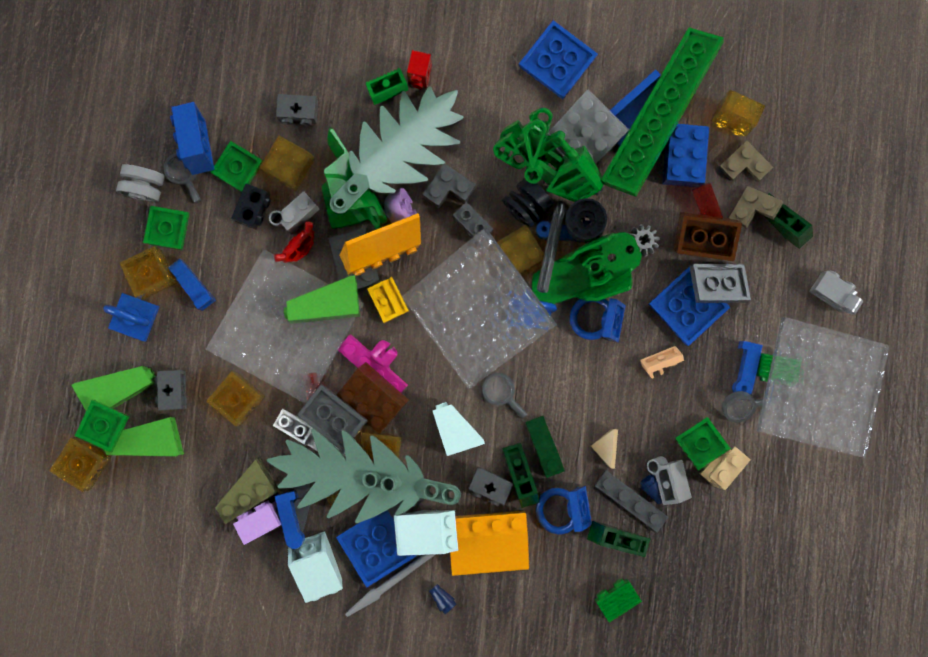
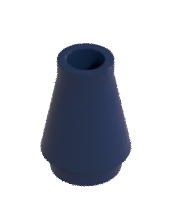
M651 474L643 478L640 482L641 488L657 504H661L662 499L656 477Z
M438 584L429 591L440 612L442 611L444 614H447L457 605L454 601L455 598Z

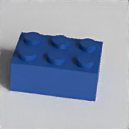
M195 102L171 107L173 115H170V119L176 131L173 132V136L179 148L176 149L179 161L183 162L184 168L188 169L192 175L215 170L206 120Z
M677 124L665 145L663 185L700 188L705 184L709 126Z

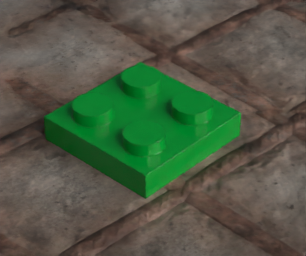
M230 141L216 162L215 170H212L210 173L242 192L246 183L250 185L264 161Z
M150 206L143 243L183 250L190 213Z
M91 400L75 436L108 452H113L129 416L96 400Z
M708 417L675 438L697 471L731 450Z

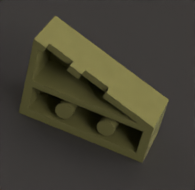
M260 458L255 459L215 508L224 523L227 524L280 490Z

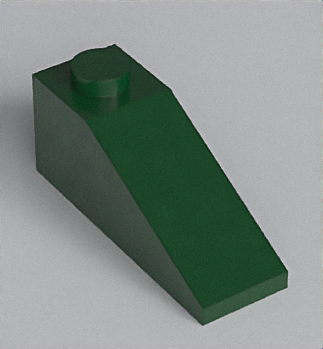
M782 204L774 220L764 216L785 239L799 249L813 237L812 224L785 204Z
M544 416L526 421L527 429L545 477L548 478L565 472Z
M521 443L502 448L521 508L540 503Z
M592 521L587 540L600 546L642 557L646 556L651 540L648 537L596 521Z

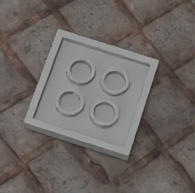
M587 90L549 133L553 134L556 131H563L565 133V141L574 149L585 145L593 161L597 164L629 129L590 90Z

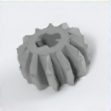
M641 224L638 229L634 227L632 229L633 233L629 234L634 236L643 257H647L648 253L651 255L654 253L653 248L657 249L659 247L655 242L660 240V238L653 236L657 231L653 230L650 232L651 226L648 225L644 230V226ZM642 237L647 241L644 245L640 243L641 240L639 241Z

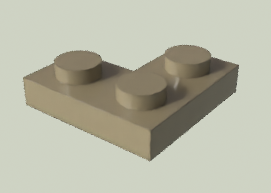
M746 141L718 168L731 181L741 171L746 169L758 182L773 166Z
M747 186L729 219L740 221L742 227L745 228L748 227L756 212L774 220L783 201Z

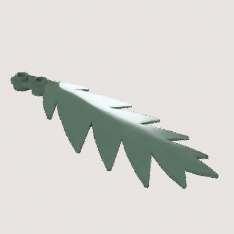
M428 87L422 96L418 112L406 92L402 91L399 110L400 125L384 106H380V134L382 141L364 121L360 133V162L353 151H350L349 164L354 175L330 199L331 209L338 214L345 213L368 189L379 193L396 192L395 189L384 183L413 184L427 182V177L405 162L420 165H443L445 161L422 145L452 146L460 144L459 140L436 129L453 125L463 120L464 117L450 111L455 103L458 90L445 93L436 98L432 88ZM351 186L357 187V191H356V192L350 191V187H351ZM338 200H342L344 204L342 206H338L336 202Z
M311 429V433L319 456L301 444L286 440L285 442L292 455H281L267 459V462L288 474L277 486L278 488H294L315 482L297 506L298 509L314 504L340 490L327 514V518L345 511L360 502L367 495L368 497L355 523L373 518L396 506L401 501L403 502L396 511V516L409 510L420 498L448 505L458 503L461 498V492L455 485L423 478L421 469L409 455L405 456L407 469L401 460L373 435L370 436L374 463L356 440L345 430L342 431L346 459L330 441L315 429ZM431 487L436 489L435 494L430 492ZM450 491L454 492V498L449 497Z

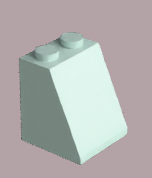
M445 402L435 406L436 410H433V414L447 456L485 444L483 438L452 404L448 405Z
M421 510L394 516L397 555L446 554L458 551L455 510Z
M325 531L305 538L304 543L297 549L288 547V567L305 603L316 601L323 596L335 594L343 589L342 577Z

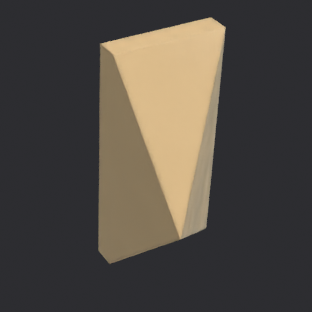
M610 429L591 445L604 463L615 469L617 429Z

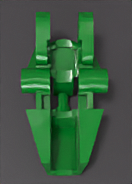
M539 108L531 112L529 115L530 122L524 126L517 120L505 127L501 132L500 139L493 147L494 155L516 169H522L527 166L524 173L526 181L535 184L542 179L549 184L546 191L570 201L576 202L580 199L589 198L599 192L604 185L600 181L603 176L585 145L574 149L565 141V133L563 131H556L548 136L553 114L547 108ZM539 113H546L549 116V120L541 121L538 116ZM502 146L505 147V150L503 152L500 151V148ZM561 147L565 155L562 158L553 150ZM514 156H522L524 162L519 163L515 161ZM550 163V164L553 165L556 169L554 170L553 168H551L550 166H548V164Z

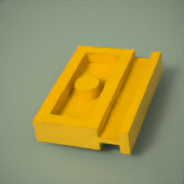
M393 277L367 288L383 323L409 312Z

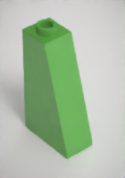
M355 275L349 276L286 301L287 307H284V317L291 324L360 317L357 279Z
M140 366L77 382L71 386L86 411L91 400H96L114 409L155 385L154 378L156 375L151 368Z
M175 417L125 429L122 431L113 452L102 449L106 455L179 456L184 454Z

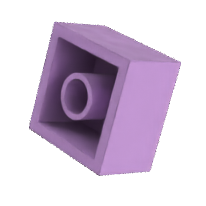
M268 500L256 506V512L253 513L251 509L237 517L238 521L233 523L244 545L281 525L276 501L270 503Z

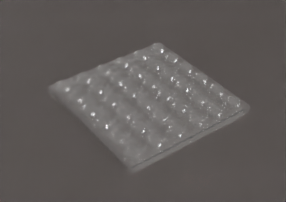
M487 228L481 230L402 296L468 389L557 325Z
M263 249L206 350L294 398L307 403L317 390L357 317L291 324L284 317V307H287L286 301L329 284L288 262H275L274 255ZM359 301V310L361 311L364 303Z
M782 317L757 431L866 458L889 345Z

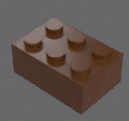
M680 212L673 249L678 254L735 261L742 223L735 219Z
M367 362L357 368L337 393L339 398L368 420L366 423L378 434L391 423L409 401L408 398Z

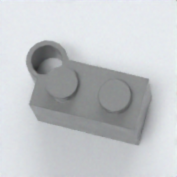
M303 191L281 212L277 210L271 212L269 221L277 228L284 226L289 233L293 234L320 209ZM281 215V222L274 223L275 216Z
M827 270L822 272L809 292L839 312L855 315L863 303V300L856 296L857 292L854 290L856 286L849 281L840 279L839 274L834 271Z
M659 456L647 462L648 471L656 476L663 505L678 504L692 498L682 460L668 463L665 457Z

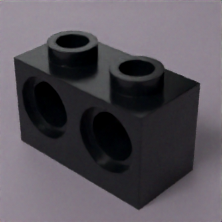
M246 183L231 219L256 230L263 222L265 208L267 209L271 203L270 194L265 190ZM260 195V200L257 203H253V197ZM248 212H253L251 220H245V215Z

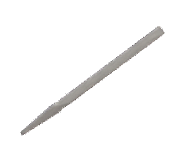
M436 554L421 555L378 588L370 590L345 615L348 617L377 601L381 594Z

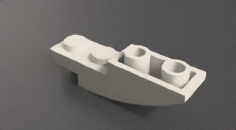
M282 409L273 426L317 451L311 433L313 428L300 417ZM339 450L345 458V451L342 452L341 450Z

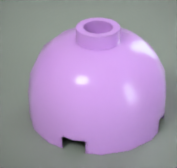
M404 188L397 189L395 193H390L385 198L383 211L387 221L389 220L391 223L417 214L415 209L412 211L410 203L413 202Z

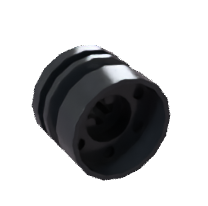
M524 178L516 186L520 195L510 191V197L505 196L502 201L509 213L518 222L531 228L534 225L532 220L536 222L539 220L536 210L545 214L554 204L549 195L537 183H529Z
M584 198L577 200L569 207L566 213V228L574 240L581 243H589L601 237L605 231L607 214L601 203L594 199ZM586 218H588L591 224H587V226L584 227L583 222H581V220H585Z

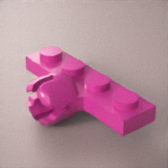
M349 335L337 349L357 368L367 362L401 393L408 386L390 369V364L397 357L398 352L394 346L391 350L389 349L385 352L390 346L389 342L382 340L370 351L354 336Z

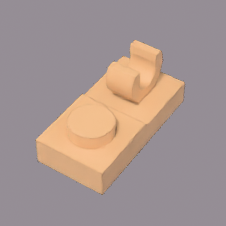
M674 346L641 359L640 362L648 375L653 379V372L658 370L662 375L664 373L662 368L675 366L679 362L684 361L683 354Z

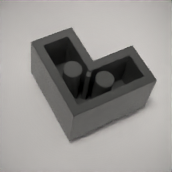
M444 163L424 192L423 199L437 209L441 208L449 195L465 204L476 190V184Z

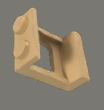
M734 446L732 450L705 466L699 474L714 487L726 490L751 459Z

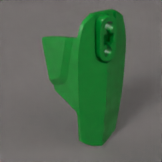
M330 127L327 143L337 160L324 169L326 182L322 185L321 189L331 228H343L370 220L376 229L382 228V225L387 223V217L375 194L370 192L369 189L345 213L338 214L331 209L330 199L354 174L350 169L348 151L333 128ZM351 186L350 191L356 192L357 187ZM338 200L336 204L338 206H342L344 202L342 200Z
M620 232L604 235L554 261L547 293H541L537 290L541 269L534 273L532 277V292L539 301L556 304L573 297L586 302L599 301L629 291L632 288L633 282L631 272L639 266L642 254L634 236L629 233ZM629 245L632 246V250L630 252H626V247ZM609 254H615L612 260L608 259Z

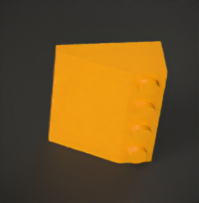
M417 213L346 241L339 256L348 276L352 274L355 277L365 273L367 268L372 267V269H376L383 265L382 262L387 260L393 262L400 259L402 254L411 255L417 252V248L421 245L419 214Z
M524 510L455 516L458 551L450 552L452 576L529 569L527 518Z

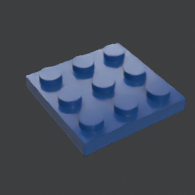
M553 20L518 66L563 100L595 60L598 53Z
M690 266L648 304L686 346H689L730 308L727 303H696Z
M388 510L373 518L357 523L336 537L366 588L417 556L397 555L394 517H391Z

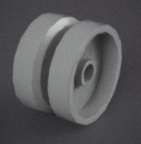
M122 164L120 176L126 180L118 181L116 192L137 200L159 202L161 192L154 187L163 185L164 175L144 167Z

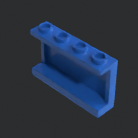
M657 70L653 71L610 109L629 130L661 76ZM627 133L616 143L618 148L621 146Z

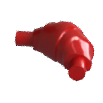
M305 222V230L294 236L282 253L274 255L275 262H297L308 255L314 244L315 232L313 231L312 222Z

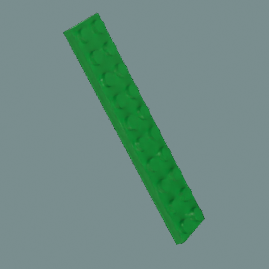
M690 27L687 29L600 181L605 186L635 197L638 195L723 45L724 37Z

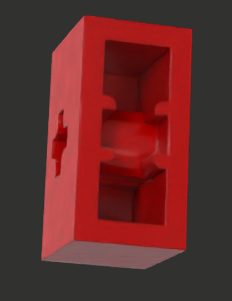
M412 50L407 69L408 82L417 89L427 88L432 69L431 54Z

